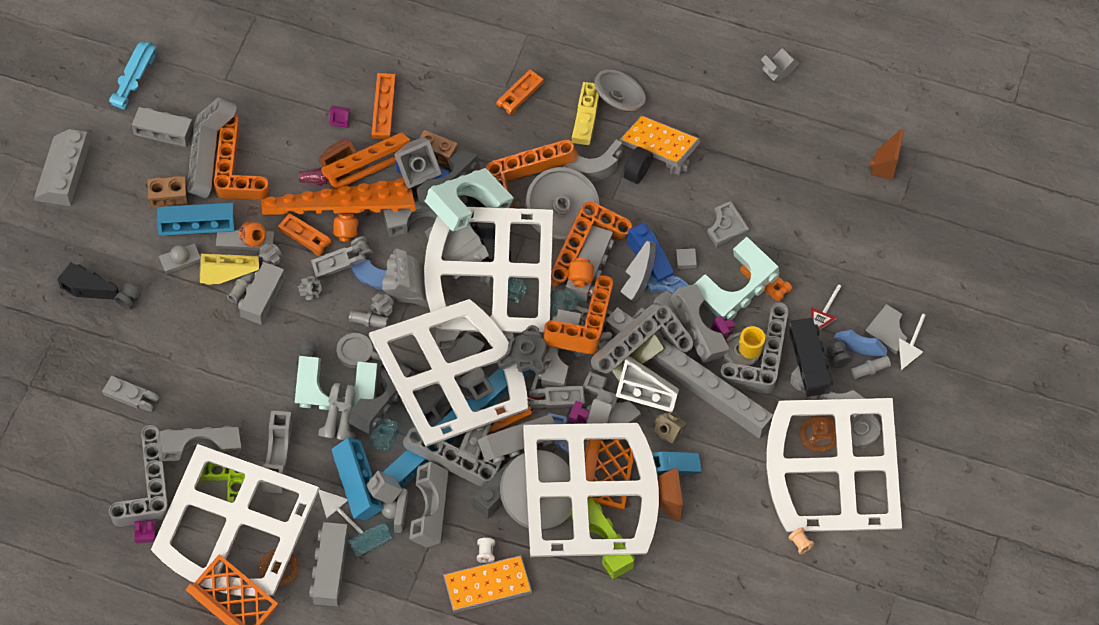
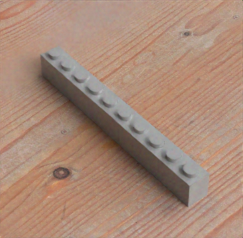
M617 307L606 320L605 332H611L612 337H615L635 319ZM633 334L629 336V342L633 340ZM659 336L666 349L648 362L761 439L771 426L773 414Z

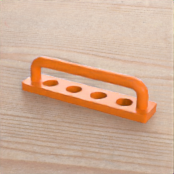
M399 133L322 167V174L333 187L340 188L395 164V156L339 181L336 178L400 150L405 144L410 142V139L403 133Z

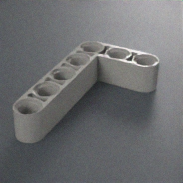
M218 97L196 117L193 128L187 192L202 198L208 197L212 186L217 131L234 116L236 112L235 103Z
M654 303L592 357L591 366L603 373L611 372L658 329L668 343L683 352H687L692 348L693 340L668 306ZM661 309L662 314L658 317L657 313ZM647 321L648 326L646 329H644L643 325ZM672 323L673 328L669 332L668 327ZM633 334V340L629 342V336ZM683 338V344L680 346L679 342ZM619 346V352L615 355V349ZM604 359L605 364L603 367H600V363Z
M775 303L771 308L761 368L726 363L721 367L720 378L735 389L764 394L774 391L788 316V308L785 304ZM730 373L733 376H726L725 374ZM744 377H750V378H752V379H751V380H747V379H745Z
M154 425L144 427L141 432L148 498L113 503L109 508V514L115 526L135 525V521H162L169 510L164 461L160 462L157 445L159 430ZM149 436H155L153 439H147ZM152 453H157V455L154 457L149 456ZM153 471H159V473L155 475L151 474ZM157 488L161 489V491L157 493L153 492ZM159 506L163 507V509L159 511L155 510ZM139 509L143 510V512L139 514L135 513ZM119 512H122V513H123V514H122L121 516H119V517H116V516H115V515H116L117 513H119Z
M417 428L410 429L403 439V445L407 450L480 487H484L494 477L502 462L494 463L491 460L485 462L482 456L481 460L477 458L476 462L472 463L458 456L459 449L445 441L432 444L431 446L435 448L433 452L429 450L428 446H425ZM410 436L415 437L418 442H413ZM445 454L452 456L453 460H448ZM463 463L468 464L471 470L466 469ZM481 472L486 473L488 479L483 478Z

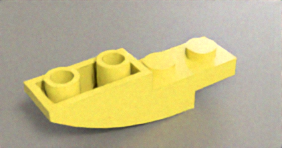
M583 82L572 134V143L590 145L600 96L596 90L595 83Z

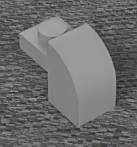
M784 48L773 58L765 55L761 59L765 64L762 69L773 81L782 80L800 64Z

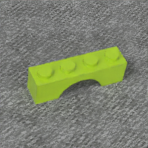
M592 497L587 499L589 532L597 533L604 539H623L619 533L616 534L613 530L614 527L611 520L605 518L602 514L603 510L598 502L595 503ZM614 543L613 549H625L624 543ZM603 555L602 564L614 580L634 568L635 557L634 555Z

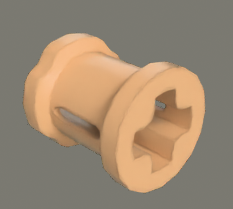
M804 528L795 530L788 537L798 547L799 554H804L814 546V542L810 541L805 535Z

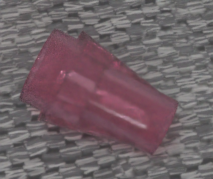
M321 168L299 172L300 183L318 186L327 184V178L322 174Z

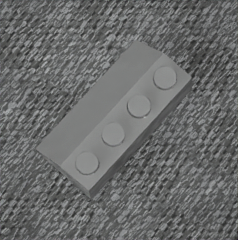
M68 129L53 137L34 201L71 206L90 146L87 132Z

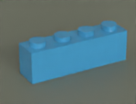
M233 203L158 207V235L232 232L235 230Z
M346 438L331 450L353 518L368 521L382 511L383 506L381 500L374 498L366 486L373 475L361 440Z

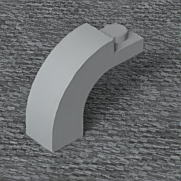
M616 139L609 149L598 158L588 159L578 155L574 162L560 167L576 170L591 182L603 180L617 170L618 160L623 154L622 142Z

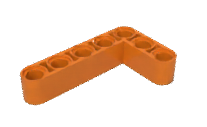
M234 114L232 119L220 128L214 177L216 195L222 199H265L270 194L268 180L265 177L235 175L240 126L238 116Z
M562 140L494 160L487 165L486 169L511 194L508 181L572 163L577 159L578 153L570 140Z
M585 202L578 211L551 268V286L559 287L567 279L569 265L577 258L592 225L612 231L614 238L623 240L627 237L628 230L632 228L631 222L595 202ZM584 209H589L592 215H587ZM601 218L608 219L609 224L604 223ZM577 225L583 226L585 231H580ZM618 226L624 227L626 232H621ZM569 241H574L577 247H572ZM561 257L568 258L569 263H564ZM554 273L560 274L562 279H556Z
M602 275L596 279L585 326L554 320L545 323L543 339L546 341V345L587 354H593L598 351L612 294V278Z

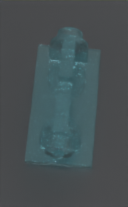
M382 522L347 541L356 557H359L390 541L392 537L388 532L387 524Z

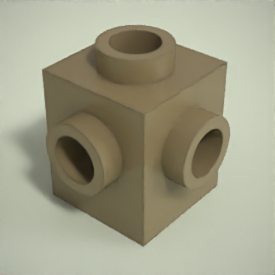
M668 411L658 415L654 422L656 426L653 432L658 434L657 436L661 440L673 444L680 439L688 423L681 420L678 414Z

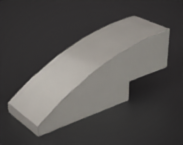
M646 241L625 271L631 277L620 292L632 301L638 302L649 282L655 260L656 244L654 242Z

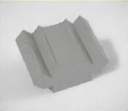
M468 223L467 227L453 232L450 229L441 259L443 261L480 262L489 255L486 247L481 244L479 236ZM433 226L425 231L428 240ZM451 275V277L454 278L455 280H456L458 277H460V276H457V275Z
M395 248L387 261V271L382 281V290L398 302L413 303L429 308L425 290L424 265L414 257L406 255V251Z

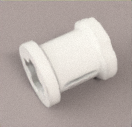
M491 538L478 539L479 555L477 556V561L480 563L494 562L493 546H495V540Z

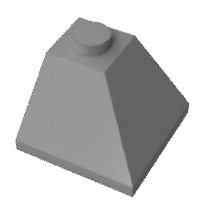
M424 137L405 144L394 154L408 189L425 182L427 179L442 175L430 141Z

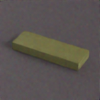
M655 332L629 356L644 365L664 351L666 347ZM626 359L612 370L618 381L621 379Z

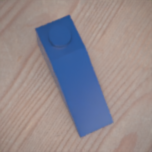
M645 222L629 229L628 245L636 255L646 241L656 244L655 260L651 273L654 278L659 282L674 275V271L657 238Z

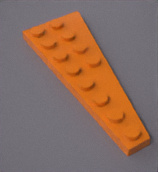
M398 178L394 181H379L373 184L362 183L352 187L342 186L338 189H323L316 192L306 191L302 194H286L281 197L261 199L263 215H282L289 213V211L304 214L306 211L314 210L316 214H322V210H333L334 213H361L365 209L374 212H381L382 209H393V212H399V209L410 208L411 212L416 211L412 189L406 187L403 178Z

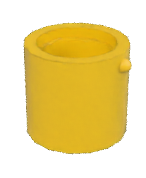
M749 326L741 332L739 352L742 356L748 359L760 357L763 353L766 334H764L763 330L755 326Z

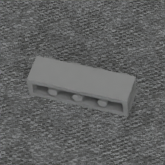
M592 225L578 258L589 259L590 263L594 265L593 281L586 284L585 287H576L568 279L565 286V296L587 303L589 296L592 297L596 279L602 274L601 267L606 265L609 256L607 253L609 250L612 251L615 243L612 231Z
M549 414L478 439L485 462L493 460L496 463L504 460L505 455L509 454L511 458L521 454L520 450L524 449L523 425L555 424L552 415ZM539 440L536 444L541 443L543 447L553 443V440Z
M323 522V528L318 531L320 548L316 547L315 560L318 561L317 566H313L312 578H315L314 585L310 586L309 596L313 598L315 605L338 607L348 539L347 524Z

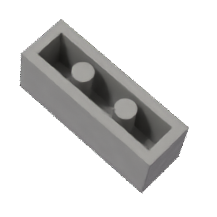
M139 107L132 123V129L136 136L187 147L193 132L192 119L186 116H176L168 112H158L151 108Z
M263 262L259 270L255 272L254 281L249 283L246 290L247 294L244 299L240 300L238 305L241 318L260 325L264 322L286 279L284 269Z

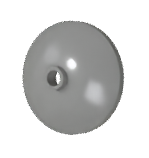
M603 70L597 74L594 81L596 90L600 97L612 107L623 111H635L644 105L645 93L641 86L630 76L616 70Z

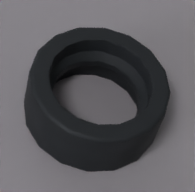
M639 146L636 147L626 164L624 178L635 184L640 183L651 163L652 152Z

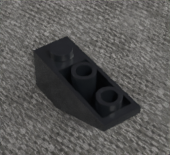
M72 262L57 279L60 289L75 297L114 300V297L119 293L117 285L113 282H106L98 274H92L82 265H75Z

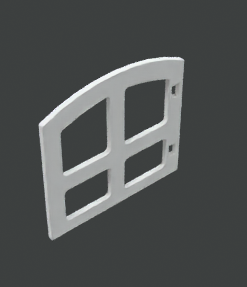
M467 207L474 213V217L470 218L469 222L494 223L496 225L493 262L443 261L441 259L450 228L437 216L429 236L424 265L425 290L430 312L446 307L440 279L442 275L488 276L494 279L493 308L490 318L502 332L522 333L528 326L535 325L539 328V333L544 334L545 323L550 321L553 210ZM521 214L533 215V220L521 219ZM511 224H538L541 226L540 262L538 264L509 262ZM509 278H537L539 280L537 318H513L507 316ZM465 317L436 326L437 330L480 332Z
M470 299L369 333V337L425 446L491 424L528 409L524 376L522 372L518 371L517 364L503 369L509 390V401L478 412H472L454 377L471 372L480 366L485 367L496 363L507 353L509 344L495 322ZM465 317L482 333L492 346V349L447 363L429 329ZM414 335L432 369L407 378L403 375L387 343ZM437 383L441 385L457 419L431 427L413 391ZM504 407L506 412L497 415L496 410ZM450 426L452 431L443 434L441 429Z
M893 398L779 401L768 434L766 468L772 501L786 532H794L799 528H804L805 532L902 529ZM852 414H879L881 416L883 456L855 457L853 455L850 422ZM833 415L835 417L837 457L784 458V442L792 416ZM855 472H885L888 502L887 514L860 515L857 513ZM786 473H838L841 514L798 516L792 504L784 475ZM880 518V524L868 525L869 519ZM807 520H818L819 526H807Z
M639 424L523 425L530 557L647 554L657 522L659 487L652 452ZM626 439L634 455L640 480L587 481L584 440ZM566 440L568 442L569 482L542 483L539 481L537 441ZM593 496H640L642 498L641 511L635 537L632 539H591L589 535L587 498ZM540 498H571L573 540L545 541L542 539ZM614 543H625V549H613ZM551 545H563L564 551H551Z
M197 444L151 550L173 571L194 583L219 554L223 558H227L241 525H247L280 537V542L265 577L250 579L266 594L274 596L320 488ZM211 462L245 474L243 484L233 503L196 490L206 463ZM265 481L299 494L289 521L283 522L249 510V505L259 482ZM300 504L306 505L302 517L297 515ZM189 505L226 518V523L205 568H201L188 560L171 545L186 508ZM220 561L215 567V574H221L223 562ZM276 561L281 563L277 574L272 572ZM226 577L216 578V588L227 587ZM230 577V587L241 585L240 578ZM212 578L205 579L200 586L212 589ZM254 588L244 589L245 597H255ZM241 589L230 590V595L241 596ZM220 591V593L227 594V591Z

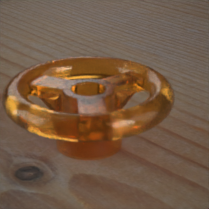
M814 416L805 420L801 425L799 431L800 439L808 449L815 452H824L835 446V424L828 418ZM811 424L813 435L808 441L805 436L806 428ZM828 426L831 428L832 433L828 432ZM823 438L831 440L824 446L814 445L817 440Z
M276 549L267 552L261 558L258 565V572L261 578L265 577V571L268 570L272 558L269 564H265L266 561L274 556ZM293 554L290 557L292 572L288 577L284 572L278 587L292 582L298 573V561ZM276 561L272 571L277 574L279 568L275 566L281 565V563Z

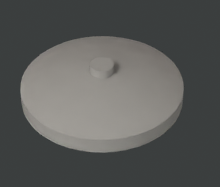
M565 167L551 168L540 173L528 187L525 196V209L553 210L552 240L563 242L583 204L587 201H592L599 205L600 203L597 191L591 181L580 172ZM584 209L587 215H592L589 209ZM527 214L528 219L533 220V215ZM532 224V226L541 234V226L538 224ZM577 225L580 231H585L583 226Z
M537 450L538 479L540 482L570 481V467L562 458L548 451ZM525 453L513 459L505 468L500 482V495L504 508L510 517L518 524L529 528ZM540 498L541 530L554 528L568 519L571 515V498Z

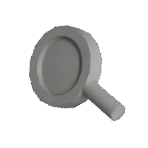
M361 333L347 334L337 344V357L348 368L357 369L358 362L369 363L371 359L382 361L378 353L373 351L371 340Z

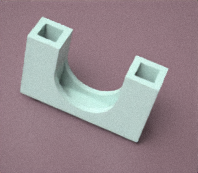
M484 168L478 171L475 170L467 175H462L451 181L448 180L440 185L432 186L428 190L425 202L454 232L467 227L473 214L458 196L467 195L474 197L486 208H509L514 197Z
M748 237L733 249L734 257L751 273V279L746 287L735 292L724 291L706 274L695 283L704 298L703 304L716 317L722 316L724 321L734 319L741 308H746L755 295L759 296L764 291L766 285L775 282L779 277V267Z
M299 356L295 403H300L299 407L311 408L312 404L319 405V409L329 410V396L322 391L319 383L321 358ZM358 362L354 386V405L360 398H376L379 364Z

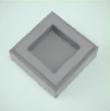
M676 249L677 269L696 268L695 249Z
M589 371L583 384L584 391L598 396L600 389H604L607 378Z

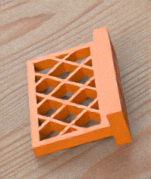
M601 439L587 440L584 456L587 481H598L595 477V472L600 469L607 477L602 481H614L613 477L621 474L625 481H630L634 455L631 448L624 450L619 442L623 439H612L613 442L607 446ZM616 444L621 453L613 457L608 448ZM605 451L610 460L602 464L598 454ZM621 456H624L628 461V465L623 468L616 461ZM611 462L618 470L612 475L605 468ZM602 496L599 499L592 497L595 503L598 502L602 506L624 510L627 496H620L621 504L613 502L609 496Z
M220 554L194 584H190L185 589L226 625H246V617L256 616L257 623L255 625H263L279 606L274 599ZM220 561L226 565V573L215 574V567ZM238 575L241 585L230 587V576ZM226 577L227 587L216 588V578ZM212 578V589L204 590L200 587L205 579ZM254 588L255 598L245 599L244 589ZM241 589V600L231 601L230 590ZM227 591V601L218 602L216 592ZM268 600L272 603L267 611H260L259 601ZM256 602V612L245 613V603ZM242 603V614L233 615L231 613V604Z

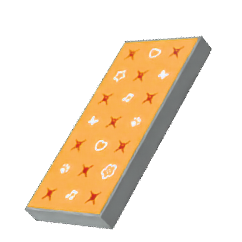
M642 115L620 139L622 145L634 150L638 146L651 151L652 157L678 168L700 144L699 138Z
M521 555L443 574L453 614L532 594Z

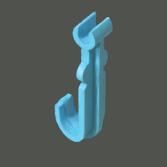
M149 41L138 43L124 70L125 76L118 78L120 87L117 93H113L110 97L109 102L112 103L111 105L123 110L126 109L130 92L138 89L139 84L137 80L141 79L147 65H152L156 57L158 47L154 46L153 43Z

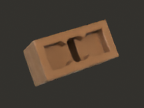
M424 130L420 138L424 137L430 141L438 165L450 169L449 158L458 151V144Z
M173 176L171 178L156 177L147 179L150 208L188 205L185 177Z

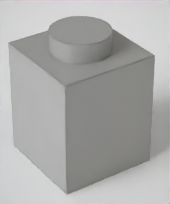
M377 471L366 485L374 498L391 504L402 491L396 478L381 471Z

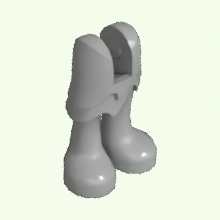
M334 383L328 401L329 412L325 426L319 429L318 436L335 438L339 408L342 414L337 439H355V433L350 430L349 424L350 410L354 407V386L348 385L345 398H340L341 384Z

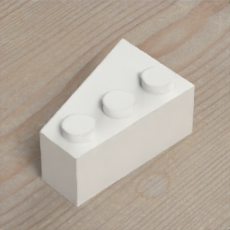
M628 356L625 360L616 397L673 412L679 389Z

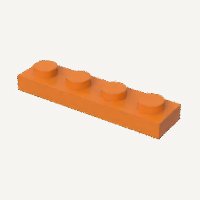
M377 73L372 139H388L391 136L395 74Z

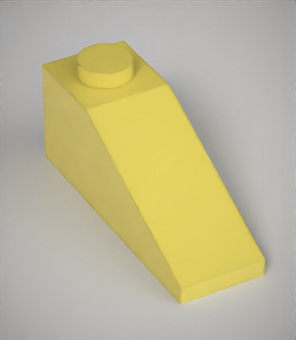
M201 254L200 283L207 285L221 284L259 270L258 256Z

